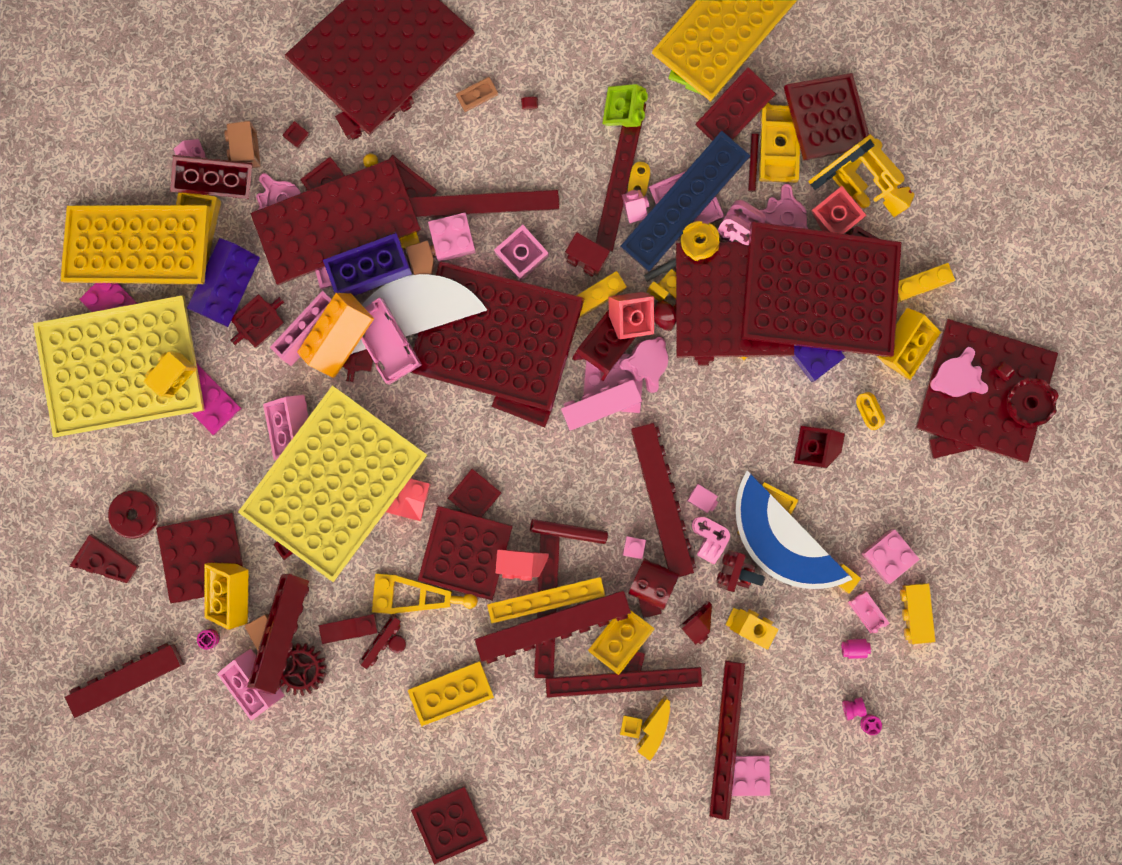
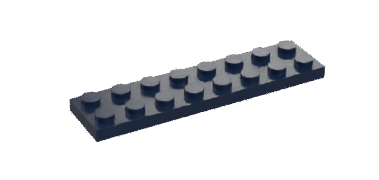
M721 131L621 244L620 248L650 272L680 238L685 227L695 221L746 163L750 155Z

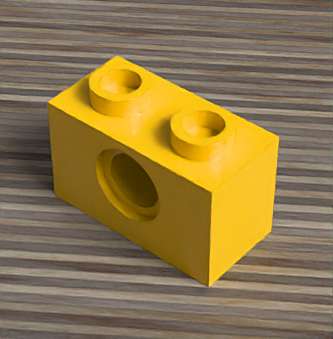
M740 609L730 630L768 650L779 629L772 626L773 621L765 617L762 620L759 619V614L751 609L747 612Z

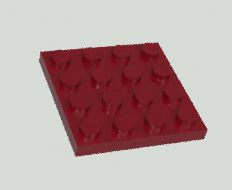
M853 73L786 84L783 87L803 161L846 153L869 135Z
M438 505L418 581L493 601L500 574L495 573L497 550H507L513 525Z
M234 513L156 528L170 604L205 597L206 563L237 564L243 567Z

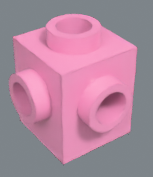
M199 139L182 141L174 148L176 155L206 158Z

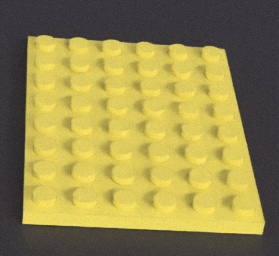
M176 296L33 323L53 437L205 410L198 369L173 398L160 397L143 382L146 379V373L152 367L155 368L159 363L158 359L160 356L168 351L181 353L197 367L185 296Z
M332 385L238 513L334 582L428 455Z

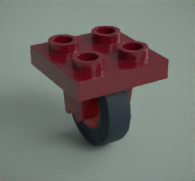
M728 550L723 556L722 564L724 565L722 571L717 575L716 582L718 583L717 587L735 592L736 585L749 589L751 583L762 586L765 576L755 573L756 566L744 563L745 554Z

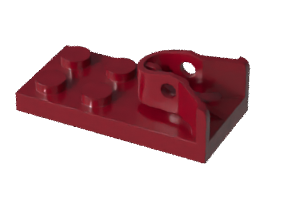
M748 67L695 125L711 141L721 131L734 140L777 94Z
M608 310L577 348L572 360H587L600 370L601 380L604 381L636 337L618 339Z

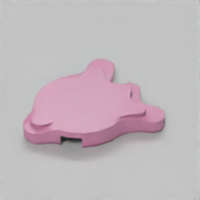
M263 173L260 175L259 181L265 188V192L258 193L256 199L260 206L259 209L298 195L301 192L291 182L275 181L268 174Z
M789 184L781 187L780 200L771 197L767 202L766 209L760 210L765 214V223L808 229L806 209L794 198L792 187Z
M662 337L642 341L635 346L630 357L621 360L619 363L622 370H628L632 373L633 379L636 382L644 378L647 390L650 393L658 391L659 378L665 372L668 365L666 342Z
M967 347L960 357L949 359L941 364L935 378L931 380V388L935 391L945 392L952 397L963 396L969 392L986 393L988 386L981 380L982 368L971 365L975 355L974 349Z

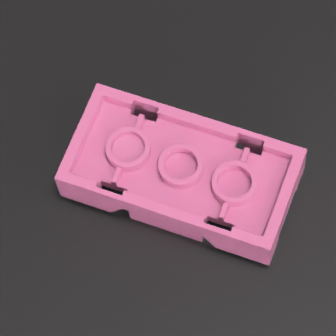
M379 297L365 307L374 320L364 333L365 337L362 336L361 340L374 360L386 384L390 385L422 364L385 301ZM385 313H387L392 320H388ZM405 346H407L410 354L407 353V350L404 348ZM380 361L385 368L384 370H382L381 366L379 365Z

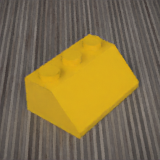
M906 308L896 324L894 356L877 357L885 365L911 380L941 332L924 314Z
M205 564L204 618L228 630L248 624V569L237 564Z

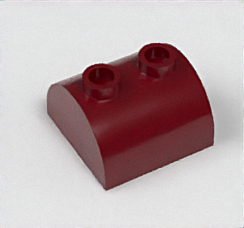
M644 558L628 594L664 610L680 574Z

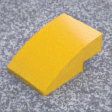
M665 695L641 726L646 734L636 746L637 752L649 761L657 752L668 725L670 701Z

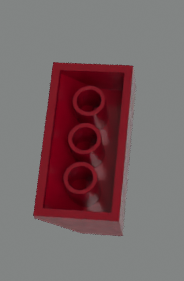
M173 155L170 192L249 199L253 164Z

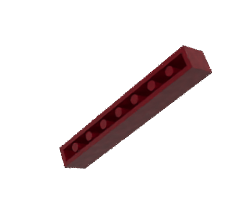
M654 423L632 428L631 433L667 568L680 574L679 577L693 574L696 564L694 557L690 558L688 550H691L689 539L684 537L683 531H686L684 520L679 518L678 513L681 512L679 501L674 500L673 494L676 493L674 483L669 481L668 475H671L669 464H665L663 456H666L664 445L659 444L658 438L661 437L659 427H655Z
M624 590L475 638L474 640L481 662L486 661L489 664L498 661L497 657L504 654L505 658L516 655V651L523 649L524 652L535 648V644L541 642L543 646L553 643V638L561 637V640L572 636V632L579 630L580 633L590 631V626L598 624V627L610 624L609 620L615 618L617 621L627 619V614H630L631 611Z

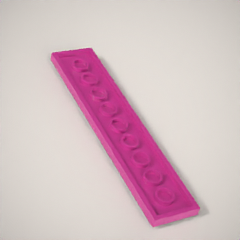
M95 283L79 299L91 312L138 304L118 283ZM197 364L205 410L193 412L192 414L212 435H215L242 408Z

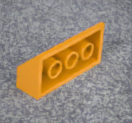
M335 293L297 353L309 366L335 378L374 318L351 293Z

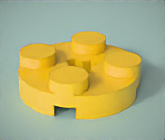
M702 221L690 223L683 230L681 247L693 260L708 258L719 249V232L710 223L709 225ZM697 237L705 238L703 243H697Z

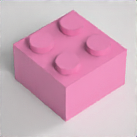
M466 213L428 222L438 262L476 253Z
M521 225L494 249L496 256L520 282L549 257V253L524 225Z
M890 529L861 553L886 584H891L920 560L895 529Z

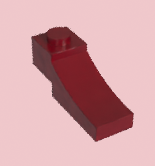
M375 613L318 625L322 644L379 633Z

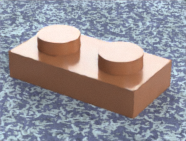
M490 77L456 93V97L464 112L498 96V92Z

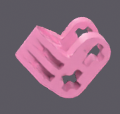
M737 200L717 229L719 236L728 242H733L736 239L745 245H749V237L746 234L750 233V223L755 222L756 218L759 219V223H765L766 216L747 202Z
M697 517L692 521V530L704 537L697 556L715 564L730 539V532L725 527L706 517ZM704 521L703 525L707 527V530H699L700 526L697 525L698 522ZM713 532H720L722 538L717 539V535L713 534Z

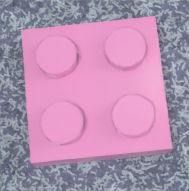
M769 755L736 756L732 796H770Z

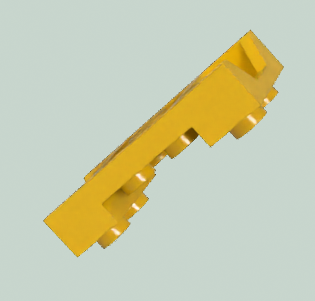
M768 103L760 113L759 181L797 183L799 180L800 146L789 106L771 105ZM782 137L786 143L780 147L776 145L775 139Z

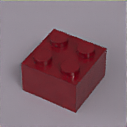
M576 232L565 251L566 262L575 268L577 265L583 268V272L590 277L594 275L599 276L610 255L609 250Z

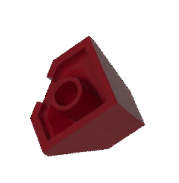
M709 601L679 626L695 645L697 643L701 645L709 638L712 604Z

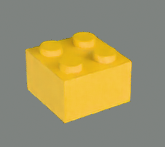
M168 351L160 356L156 367H152L146 373V379L143 382L160 397L173 398L197 370V367L181 353Z

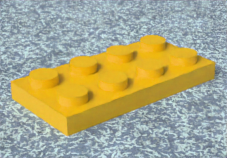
M481 661L407 690L421 727L494 698Z

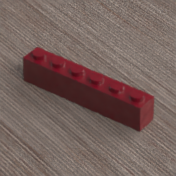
M289 573L281 574L247 688L266 694H276L281 686L280 678L287 666L286 658L292 649L291 641L298 629L297 621L303 612V601L309 592V580Z
M167 642L157 647L158 651L153 654L149 651L140 655L141 660L135 663L133 660L122 664V669L116 671L114 668L104 673L105 677L100 680L98 677L86 682L88 686L82 689L80 686L69 690L70 695L64 698L73 717H79L185 665L175 644L169 645Z

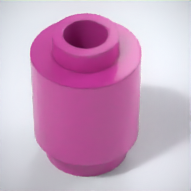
M848 639L841 644L842 656L848 659L867 658L868 654H871V645L866 639Z

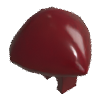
M664 300L654 304V322L665 331L673 330L676 324V304L672 306Z

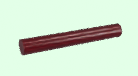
M751 134L749 192H756L759 134Z

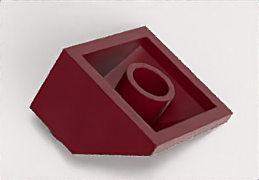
M800 426L794 464L828 468L842 453L845 433L832 429Z

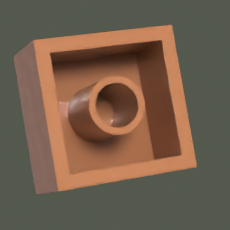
M250 121L227 124V130L224 131L226 142H229V149H227L228 161L252 163V168L261 167L257 130Z

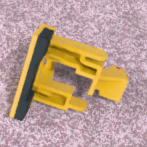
M871 134L808 181L813 189L816 190L833 178L839 187L842 186L860 207L867 208L871 202L863 191L869 186L855 172L863 162L875 176L873 181L882 190L873 200L876 202L883 197L885 200L883 204L893 217L909 208L915 195L911 192L910 187L902 186L899 189L897 188L898 185L904 182V175L881 150L882 142L877 138L875 139Z

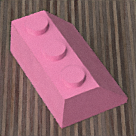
M304 395L287 396L263 404L274 460L279 458L308 419L307 403Z
M249 649L217 674L252 721L285 695L281 688H279L276 694H266L247 688L257 656Z

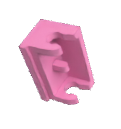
M862 591L848 601L870 634L877 633L878 629L890 624L866 591Z

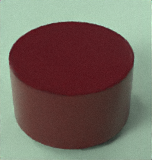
M538 97L521 98V109L534 110L538 108Z
M1001 362L995 369L996 374L1005 381H1009L1015 374L1014 369L1004 362Z
M400 635L392 637L388 644L389 649L393 653H401L407 645L405 638Z

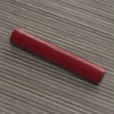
M532 519L530 523V532L599 544H606L608 539V532L604 530Z

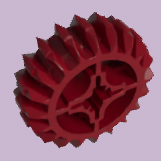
M296 643V649L292 645L286 662L292 656L293 668L288 672L285 669L280 680H283L280 687L288 686L286 689L287 693L293 688V695H297L298 690H300L301 696H304L305 689L311 694L313 692L312 687L316 690L319 688L316 682L320 684L324 682L320 676L324 677L327 673L321 671V669H326L327 665H321L320 663L325 661V657L320 659L317 657L321 654V651L313 653L316 648L315 646L308 650V643L303 645V649L300 643ZM297 653L308 655L313 661L304 662ZM298 664L300 667H305L309 665V667L305 668V670L303 671L304 674H302L301 672H292L295 671L296 668H298ZM315 666V676L309 682L308 670ZM297 676L301 682L303 681L304 685L293 683L289 677Z

